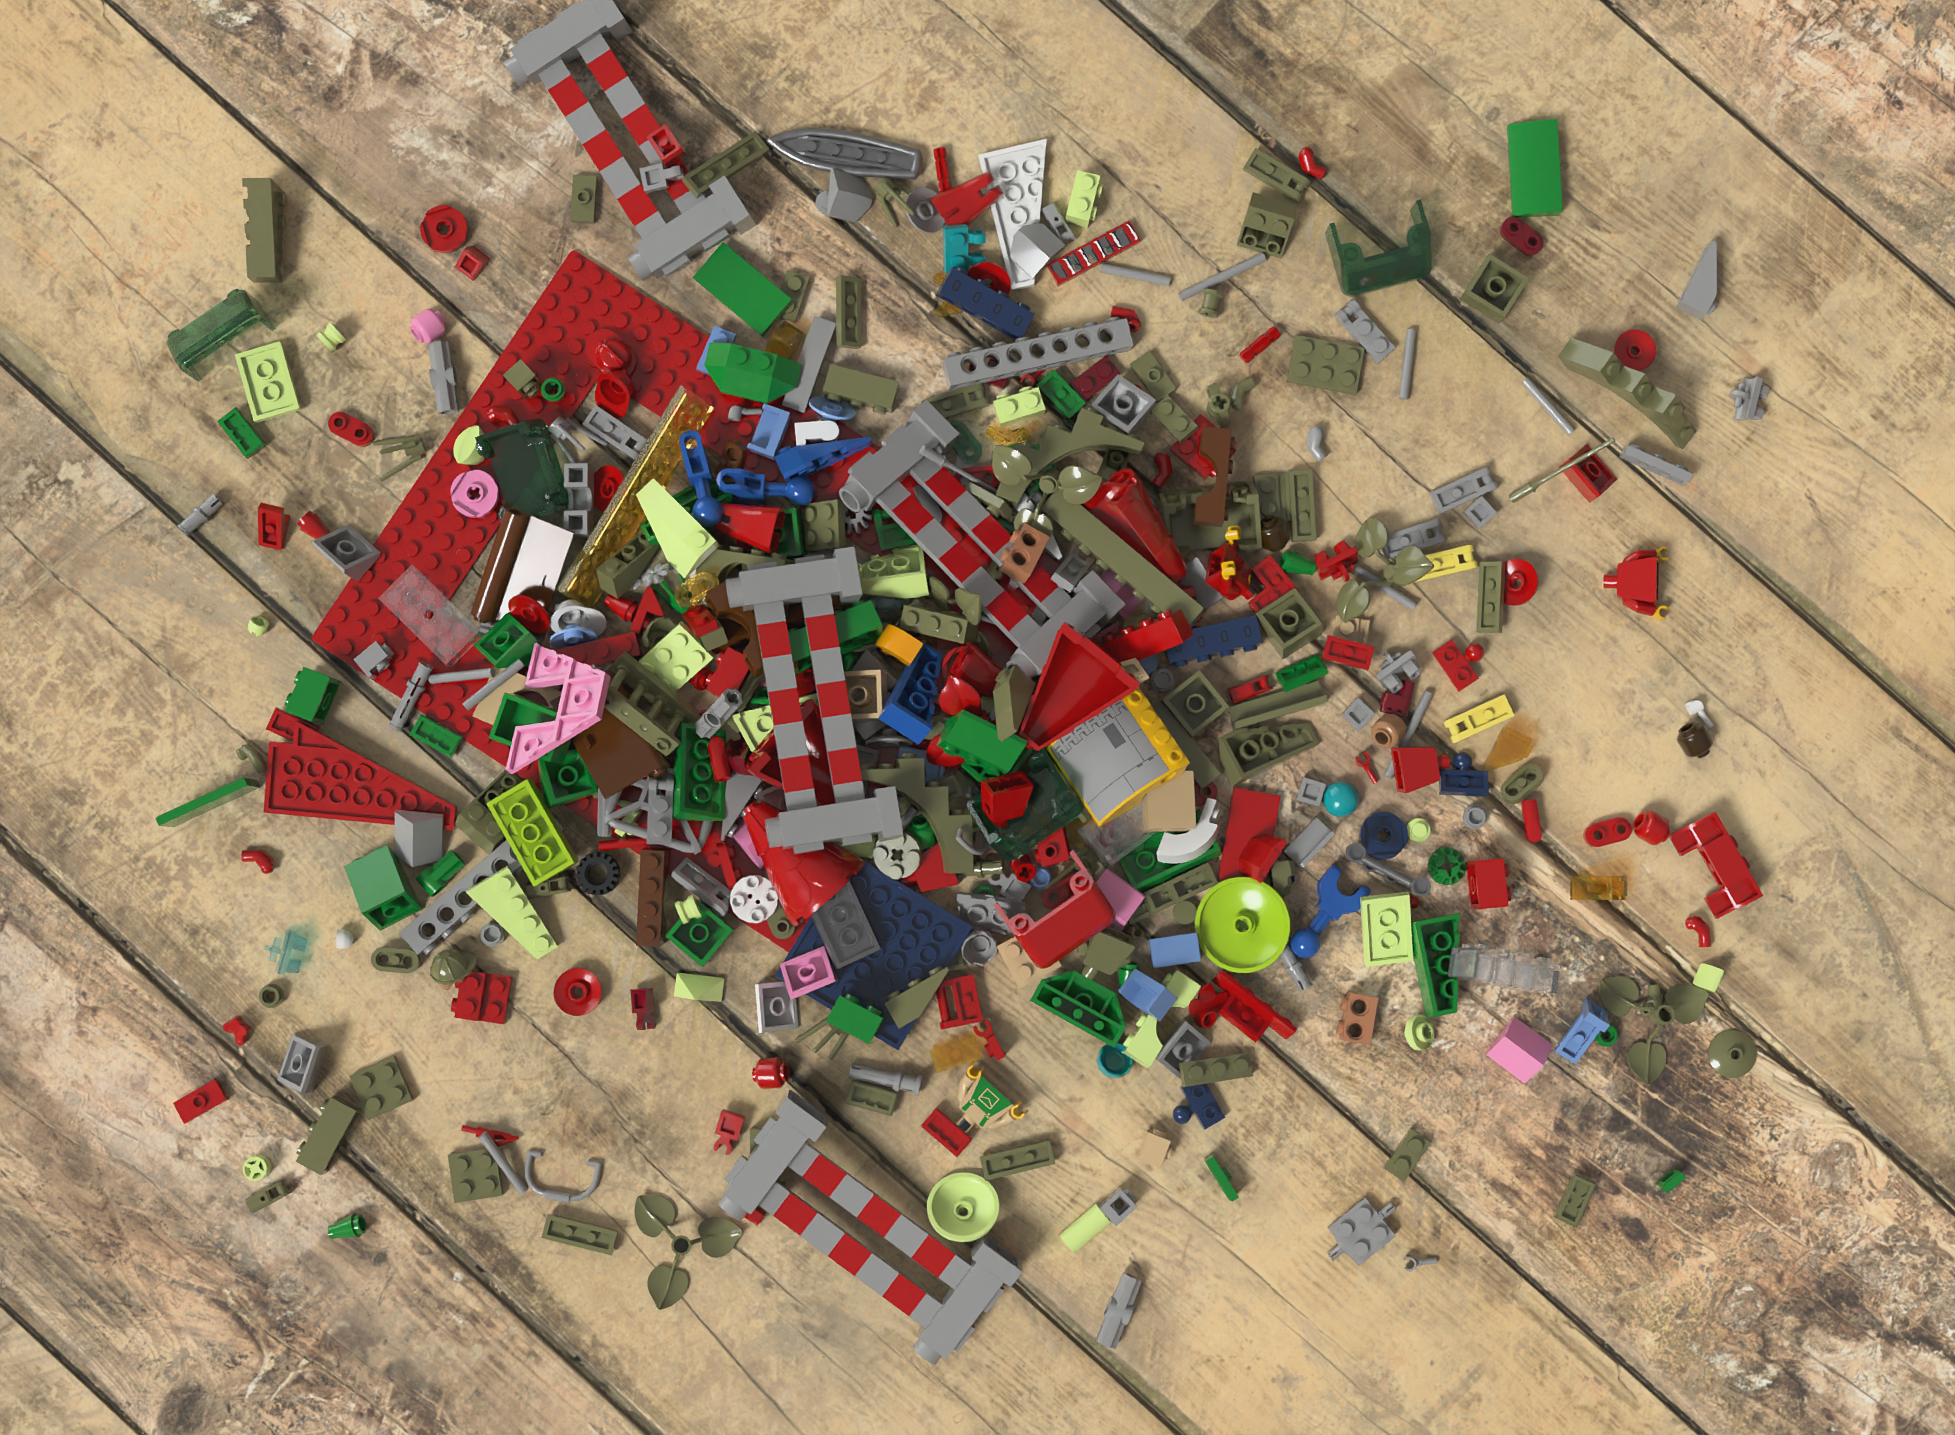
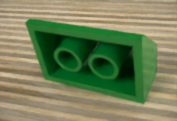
M961 710L946 720L937 746L943 748L946 754L951 756L957 755L965 759L964 761L967 764L980 766L986 769L988 774L998 777L1010 771L1026 746L1027 740L1012 734L1001 742L997 736L996 725L970 712Z

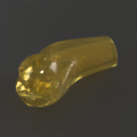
M990 425L984 434L997 445L1004 446L1016 442H1027L1030 439V432L1025 427L1005 432Z

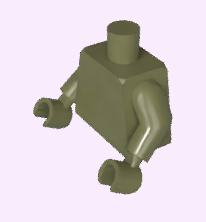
M1135 925L1127 926L1125 933L1108 926L1077 947V952L1082 963L1085 965L1082 975L1090 980H1094L1099 971L1111 975L1117 969L1129 964L1137 947L1136 939L1143 937L1142 929H1136L1134 934Z

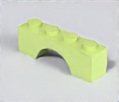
M1178 970L1172 974L1168 973L1161 983L1177 998L1171 1007L1186 1008L1201 987V985ZM1143 1012L1136 1022V1025L1139 1026L1134 1034L1130 1032L1123 1043L1126 1046L1123 1053L1145 1068H1148L1152 1065L1163 1045L1156 1033L1157 1020Z

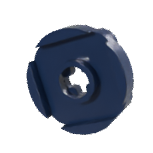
M1377 812L1363 821L1359 830L1360 844L1364 846L1366 854L1377 859H1390L1397 856L1407 844L1408 831L1404 822L1395 814ZM1381 829H1385V833L1390 834V838H1386L1385 843L1381 842L1380 838H1377V834L1381 832Z

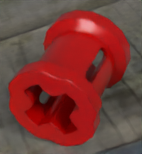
M1022 852L1012 856L1009 864L1011 869L1015 871L1016 878L1021 882L1032 880L1036 875V868L1031 863L1029 856Z

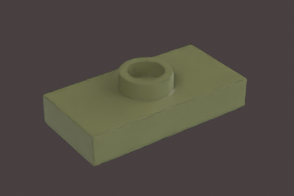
M573 174L571 223L595 224L597 176Z
M1150 351L1130 364V367L1145 388L1156 399V403L1177 389Z
M852 1080L846 1104L892 1116L898 1092Z
M1572 1173L1553 1217L1577 1228L1596 1183Z

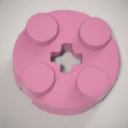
M481 470L468 471L458 475L450 489L454 507L463 515L471 518L485 517L494 510L499 500L500 490L495 480ZM477 488H479V494L481 496L479 498L471 500L470 498L472 495L469 493V491L471 489L475 491Z

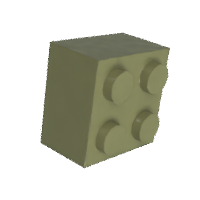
M1488 254L1459 299L1499 324L1509 312L1529 278L1493 255Z
M1200 670L1161 700V703L1191 737L1229 708L1228 704Z

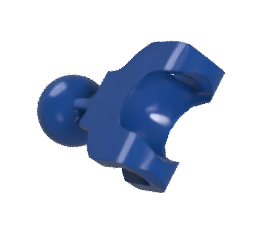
M694 430L686 431L680 435L679 443L692 489H696L698 499L692 509L693 518L703 527H712L717 525L722 519L723 508L721 503L711 496L709 485L714 484L709 456L704 448L700 434ZM695 439L697 442L696 448L688 449L686 447L687 441Z
M723 469L719 472L716 479L717 485L722 492L737 495L731 499V504L750 506L765 504L766 496L787 497L792 504L805 506L814 499L816 494L813 481L806 476H795L788 483L766 482L765 474H755L744 469ZM726 477H732L735 482L724 484L723 480Z
M1337 864L1331 865L1317 883L1319 901L1315 908L1319 910L1318 914L1308 928L1298 929L1291 937V949L1298 957L1311 958L1315 956L1321 947L1320 934L1330 920L1337 921L1342 914H1349L1360 910V897L1369 896L1371 893V889L1363 885L1358 887L1350 896L1341 894L1337 889V881L1342 871Z

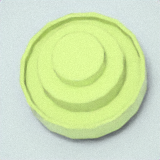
M1414 1015L1406 1023L1404 1035L1410 1047L1421 1051L1429 1049L1433 1044V1025L1425 1015Z

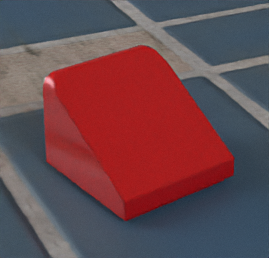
M469 246L464 248L455 268L474 281L488 264L490 258L475 246Z

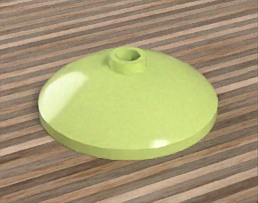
M965 1172L954 1173L941 1179L931 1190L927 1201V1214L931 1225L941 1236L952 1241L969 1242L983 1237L993 1228L999 1215V1199L993 1186L981 1176ZM966 1211L968 1214L961 1216L960 1212Z

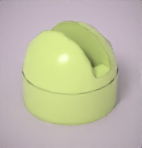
M252 616L248 624V630L251 634L256 633L257 637L262 636L266 633L269 622L263 617Z

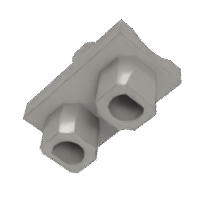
M1758 376L1753 379L1745 378L1742 383H1739L1737 390L1730 391L1729 397L1735 399L1734 407H1736L1734 420L1755 421L1762 419L1764 410L1762 407L1757 406L1758 399H1765L1770 389L1762 383L1763 378Z
M1411 650L1403 656L1398 652L1392 657L1386 652L1383 654L1386 661L1380 665L1382 671L1376 674V677L1383 688L1387 687L1392 693H1396L1403 687L1399 677L1406 673L1413 680L1421 675V671L1418 667V661Z

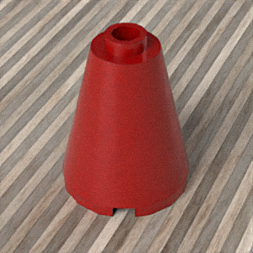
M968 642L966 644L969 647L968 650L962 649L949 673L970 684L979 695L994 699L993 690L997 683L995 679L1002 669L975 644Z

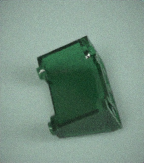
M543 419L526 420L475 437L478 454L485 459L491 458L505 504L501 505L498 512L500 521L506 507L516 508L539 518L568 509L569 498L567 489L564 487V476L548 427Z
M1045 749L1033 754L1028 762L1031 772L1026 774V777L1033 784V789L1024 814L1021 817L1008 820V825L1005 828L996 827L983 811L981 793L975 795L966 803L989 845L1006 861H1013L1021 857L1078 817L1084 809L1079 797Z

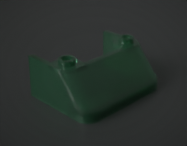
M1421 199L1416 200L1410 209L1414 226L1407 232L1408 246L1364 258L1359 245L1355 243L1341 245L1335 223L1329 224L1325 231V236L1340 289L1344 295L1356 297L1428 276L1432 270L1431 233Z
M235 289L228 293L225 300L181 330L172 331L168 335L166 344L180 370L199 382L202 378L193 367L194 365L259 321L271 331L276 328L252 295L246 290Z

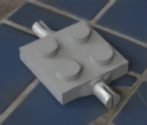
M1365 1197L1327 1227L1334 1235L1338 1244L1327 1253L1331 1257L1330 1259L1334 1262L1341 1254L1345 1253L1358 1266L1363 1264L1396 1237L1386 1221V1218L1396 1211L1395 1207H1392L1393 1205L1389 1202L1378 1211L1371 1206Z

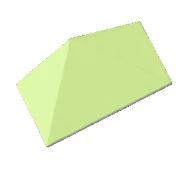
M677 972L674 996L692 1000L722 1002L725 978Z

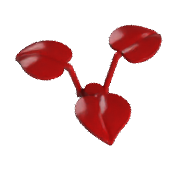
M949 675L939 696V704L943 711L956 715L961 710H965L990 722L986 711L982 710L979 693L964 680L954 675ZM996 717L993 720L994 725H996ZM1022 718L1018 731L1014 733L1019 736L1024 718ZM938 734L930 741L926 757L927 761L932 765L951 767L960 764L964 760L957 755L951 756L946 754L943 748L937 746L941 734Z

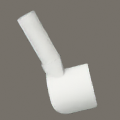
M1692 700L1685 704L1690 715L1698 713L1709 729L1714 726L1705 714L1702 702Z

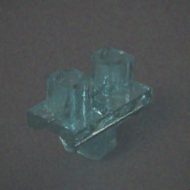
M287 929L282 948H280L282 939L278 937L274 938L273 945H265L264 950L271 952L269 961L276 962L277 955L280 954L276 971L282 975H285V972L299 973L301 960L290 958L291 950L305 951L308 941L307 938L297 935L295 931Z

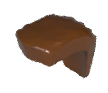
M728 440L725 443L721 460L714 471L716 475L723 469L741 468L746 451L743 443L738 440Z

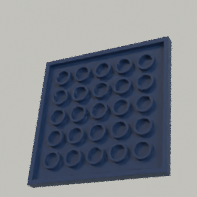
M864 861L866 864L856 875L853 874L849 881L881 949L837 970L829 956L838 981L809 992L806 995L830 1010L833 1009L839 995L845 997L847 993L860 999L859 1005L865 1008L868 1005L882 1011L880 1016L885 1019L875 1037L899 1050L917 1019L899 1029L884 1004L889 1001L887 996L897 990H900L901 993L910 989L908 984L919 977L922 981L931 977L929 972L940 965L943 969L949 967L973 926ZM812 916L783 962L822 946L825 947ZM780 967L775 976L784 981Z

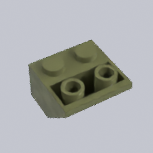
M1253 192L1237 246L1281 259L1298 205Z

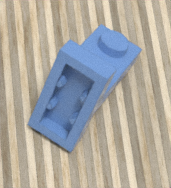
M1587 997L1581 1004L1582 1012L1555 1047V1052L1574 1064L1578 1062L1600 1030L1605 1033L1610 1026L1607 1010Z

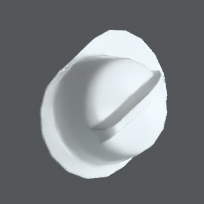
M574 599L556 604L554 607L555 612L550 619L551 628L556 633L565 629L567 625L578 624L579 627L593 629L600 635L605 630L607 623L605 616L600 611L585 607L580 601Z

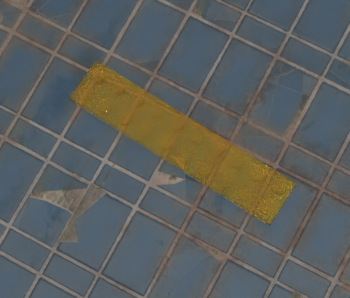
M682 385L679 386L559 586L558 590L589 608L595 607L604 592L600 587L596 569L638 535L641 530V524L647 519L636 494L653 478L664 489L666 488L683 460L679 443L680 435L690 430L699 433L713 410V406ZM689 439L687 441L686 447L688 449L690 448L695 439Z

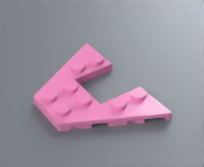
M534 643L525 685L530 689L563 684L556 721L515 727L506 770L514 774L602 720L610 676L604 671L594 669L587 664L577 662L571 657L558 654L554 650H549L538 643Z

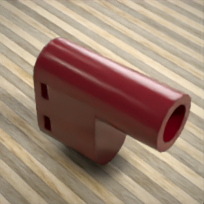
M1402 680L1403 687L1399 690L1398 695L1383 692L1380 712L1407 718L1415 682Z

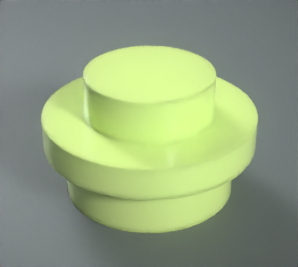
M1420 818L1411 820L1407 825L1409 839L1414 842L1425 841L1430 835L1428 822Z

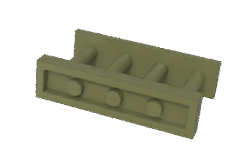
M624 651L609 668L615 674V677L609 684L604 708L664 756H668L681 742L673 736L682 722L689 723L697 715L698 710ZM623 681L634 689L629 699L617 691ZM642 696L653 704L648 714L636 706ZM660 711L671 719L666 729L655 721Z

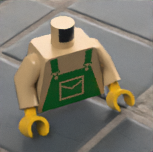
M972 1061L967 1072L959 1082L957 1099L960 1104L958 1107L965 1114L956 1124L967 1133L975 1123L983 1130L985 1128L993 1130L1007 1126L1016 1119L1023 1118L1027 1114L1028 1109L1025 1112L1019 1110L1018 1106L1022 1101H1018L1014 1105L982 1075L984 1067L982 1066L981 1070H976L973 1067L976 1061Z

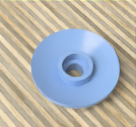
M824 396L812 397L809 401L810 407L822 415V419L825 421L836 422V420L852 419L855 416L854 408L843 401L840 403L833 402Z
M570 624L565 629L552 635L550 644L557 649L596 641L598 634L593 629L579 627L578 624Z

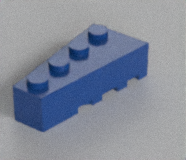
M923 641V645L912 663L905 665L878 718L918 745L932 730L933 722H931V718L935 710L933 704L934 697L937 695L938 687H936V683L939 678L942 653Z

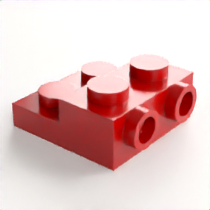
M1200 413L1193 421L1199 430L1182 445L1176 441L1169 450L1203 480H1206L1208 476L1213 478L1216 473L1212 464L1206 458L1199 455L1201 430L1203 427H1217ZM1234 448V451H1230L1229 459L1233 456L1237 449Z
M472 971L464 978L463 982H456L455 988L459 989L458 997L453 998L451 1004V1012H455L454 1018L505 1024L513 977Z

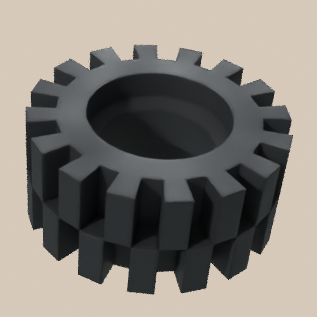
M600 852L585 855L586 857L582 858L576 867L577 874H575V878L578 880V885L581 886L584 892L591 895H605L613 891L614 887L618 885V880L621 876L617 861L610 855ZM597 864L604 866L607 870V877L601 883H595L589 877L591 867Z

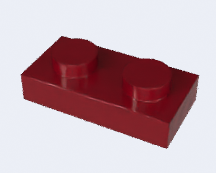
M1106 355L1073 380L1069 386L1086 402L1121 373Z

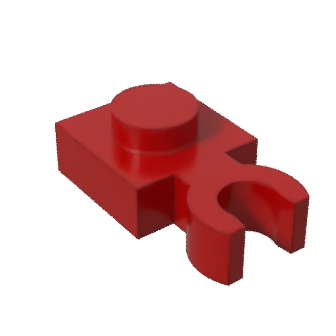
M725 1109L721 1111L715 1134L721 1137L715 1142L714 1151L719 1149L720 1144H725L727 1146L726 1155L731 1153L733 1149L731 1139L735 1141L739 1139L746 1116Z

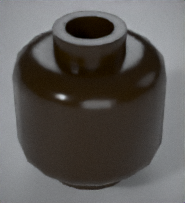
M1273 515L1262 518L1260 522L1262 547L1271 552L1280 551L1285 548L1290 539L1285 521L1281 517Z
M1690 722L1679 729L1677 742L1688 757L1702 758L1709 754V749L1713 745V739L1703 724Z

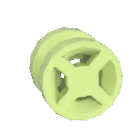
M331 322L327 324V328L323 332L316 334L332 352L336 350V346L339 343L346 341V338Z
M693 895L688 896L687 900L683 902H675L677 912L683 924L689 923L690 919L694 917L697 919L702 917L698 903Z
M264 1155L251 1157L243 1165L245 1177L252 1181L267 1177L272 1169L271 1161Z

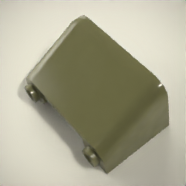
M1230 482L1231 494L1230 498L1226 497L1225 507H1229L1228 521H1224L1222 527L1193 525L1196 498L1211 491L1215 484L1166 490L1159 494L1162 520L1168 533L1173 536L1184 560L1190 555L1191 550L1215 548L1225 544L1227 541L1225 534L1229 526H1240L1241 539L1235 541L1237 542V548L1242 549V552L1251 553L1256 551V549L1262 548L1259 495L1252 482Z

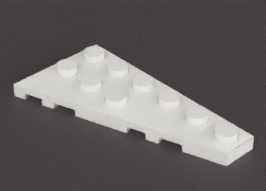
M1046 139L978 155L982 174L990 171L994 177V180L986 187V191L997 185L1003 191L999 199L990 207L1006 272L1011 281V292L1034 286L1035 278L1031 279L1010 258L1013 235L1023 225L1039 224Z

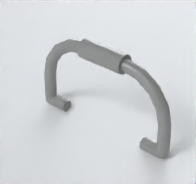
M971 785L968 786L965 797L971 798V795H973L982 805L981 794ZM987 815L982 848L975 849L962 838L963 829L959 828L957 831L956 840L972 854L981 855L991 846L995 827Z
M534 1150L527 1152L525 1179L528 1186L536 1194L544 1196L545 1199L567 1203L569 1201H580L588 1197L596 1189L602 1167L600 1161L588 1159L587 1165L595 1167L591 1186L579 1195H571V1193L548 1189L545 1191L538 1188L531 1178V1163L533 1157L541 1158L542 1152Z

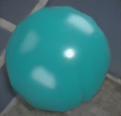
M1346 781L1332 783L1323 794V806L1328 813L1336 817H1345L1354 813L1360 803L1359 791L1353 784Z
M1117 1043L1115 1048L1106 1044L1099 1050L1096 1061L1098 1069L1104 1076L1117 1079L1130 1072L1133 1059L1123 1053L1126 1048L1123 1044Z

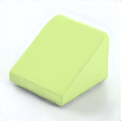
M1701 963L1693 980V985L1709 992H1715L1724 970Z

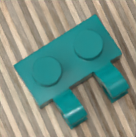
M966 224L943 226V264L945 274L951 268L956 269L957 267L968 272L969 265L974 266L978 263L986 262V256H982V251L968 253V243H986V234L982 233V229L968 230Z

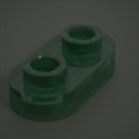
M959 420L949 422L960 432V436L957 437L952 449L963 462L967 464L976 463L982 455L980 443L963 422ZM972 449L975 453L972 456H968L966 451Z

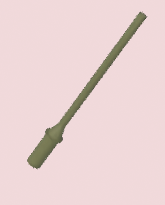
M1609 439L1539 481L1528 482L1524 487L1509 495L1512 503H1515L1530 493L1536 492V489L1541 484L1614 443L1615 439Z

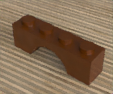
M1203 427L1201 430L1199 455L1206 458L1212 464L1216 473V483L1211 491L1196 498L1193 525L1222 527L1224 521H1228L1229 507H1225L1226 497L1230 498L1231 483H1227L1228 474H1232L1233 460H1229L1230 451H1234L1235 437L1231 436L1232 429Z
M726 581L706 591L705 602L717 620H733L746 629L750 642L744 649L743 660L755 678L764 674L754 610L743 611L742 606L730 608Z
M649 847L641 849L636 946L661 947L665 944L664 890L669 871L670 849Z

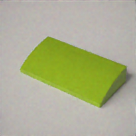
M532 779L521 782L486 803L533 887L579 862Z

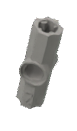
M434 341L428 344L431 362L429 375L431 386L435 390L437 412L439 415L454 414L459 412L456 393L458 380L455 367L452 364L450 343L448 341Z
M727 688L695 723L696 733L701 738L707 737L710 739L743 703L741 700L742 694L736 689L731 690Z
M1122 1272L1115 1293L1110 1297L1105 1309V1318L1097 1335L1096 1342L1116 1349L1124 1326L1128 1324L1133 1313V1303L1141 1286V1279Z

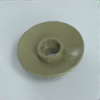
M1726 1030L1717 1034L1712 1039L1708 1048V1059L1712 1068L1718 1074L1728 1078H1738L1746 1075L1753 1068L1756 1061V1048L1753 1041L1746 1034L1736 1030ZM1734 1050L1738 1052L1736 1059L1731 1057V1053Z

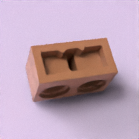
M1024 523L1020 530L1015 529L1009 540L1013 544L1010 549L1005 548L999 560L1003 563L999 570L1024 584L1030 577L1050 537ZM1023 540H1027L1031 546L1026 545ZM1013 559L1019 560L1022 565L1015 563Z
M1350 992L1346 993V997L1342 996L1340 1010L1343 1011L1342 1020H1338L1336 1034H1339L1340 1040L1371 1045L1378 1004L1377 997ZM1360 999L1364 1004V1008L1361 1012L1356 1013L1352 1005L1354 1001ZM1357 1023L1360 1027V1032L1357 1036L1352 1037L1348 1032L1349 1026Z

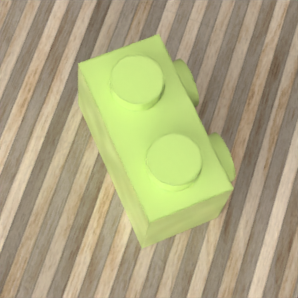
M1077 170L1066 214V223L1088 228L1089 221L1095 219L1097 206L1093 205L1095 197L1100 198L1103 184L1099 183L1100 175Z
M1032 386L1024 387L1019 390L1018 394L1010 396V393H1005L997 396V400L993 401V408L1000 428L1045 415L1046 409L1039 387L1034 389Z

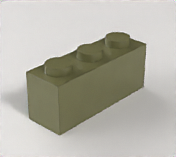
M830 364L823 393L830 401L840 403L841 400L850 402V406L860 409L867 406L873 408L872 411L875 413L886 415V412L892 413L899 382Z
M917 604L903 606L900 629L962 644H967L968 642L975 643L979 624H971L966 616Z
M337 1095L330 1099L327 1098L320 1108L322 1114L319 1120H314L308 1130L310 1136L307 1142L303 1141L296 1152L299 1155L296 1162L319 1175L327 1173L362 1109Z

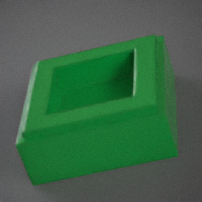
M1672 1169L1656 1182V1185L1661 1191L1669 1193L1686 1177L1681 1171Z

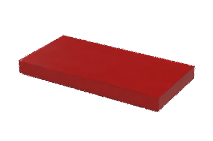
M1233 788L1217 881L1222 882L1230 878L1245 877L1240 874L1238 858L1251 838L1265 833L1274 837L1281 796Z

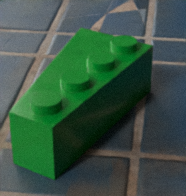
M1460 913L1411 922L1413 957L1426 1017H1437L1457 1012V968H1459V958L1457 956L1460 933H1458Z

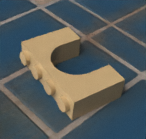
M494 666L495 677L499 675L502 671H504L506 668L497 669ZM525 672L524 676L515 673L478 703L473 717L493 725L505 692L520 694L526 691L538 692L546 699L549 707L553 708L550 701L561 696L562 692L559 691L561 686L555 685L530 689L525 685L528 672ZM495 677L489 678L488 682H490Z

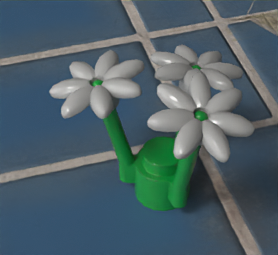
M657 563L655 567L649 568L633 586V590L642 583L646 587H651L671 609H675L677 614L686 612L693 605L690 600L693 594L688 589L685 578L670 563L663 565ZM673 569L674 573L678 575L684 590L683 592L681 589L673 592L664 581V576L668 574L669 570ZM653 581H655L656 583H660L661 586L665 589V591L669 594V597L665 593H663L653 583Z

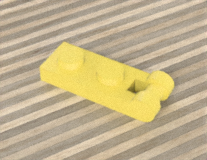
M1473 544L1425 555L1434 564V568L1414 583L1478 568L1477 560L1474 561L1472 553L1474 552ZM1458 555L1464 556L1465 563H1459Z
M1504 694L1443 723L1452 734L1450 737L1452 742L1456 743L1515 715ZM1463 721L1467 730L1461 732L1457 723Z

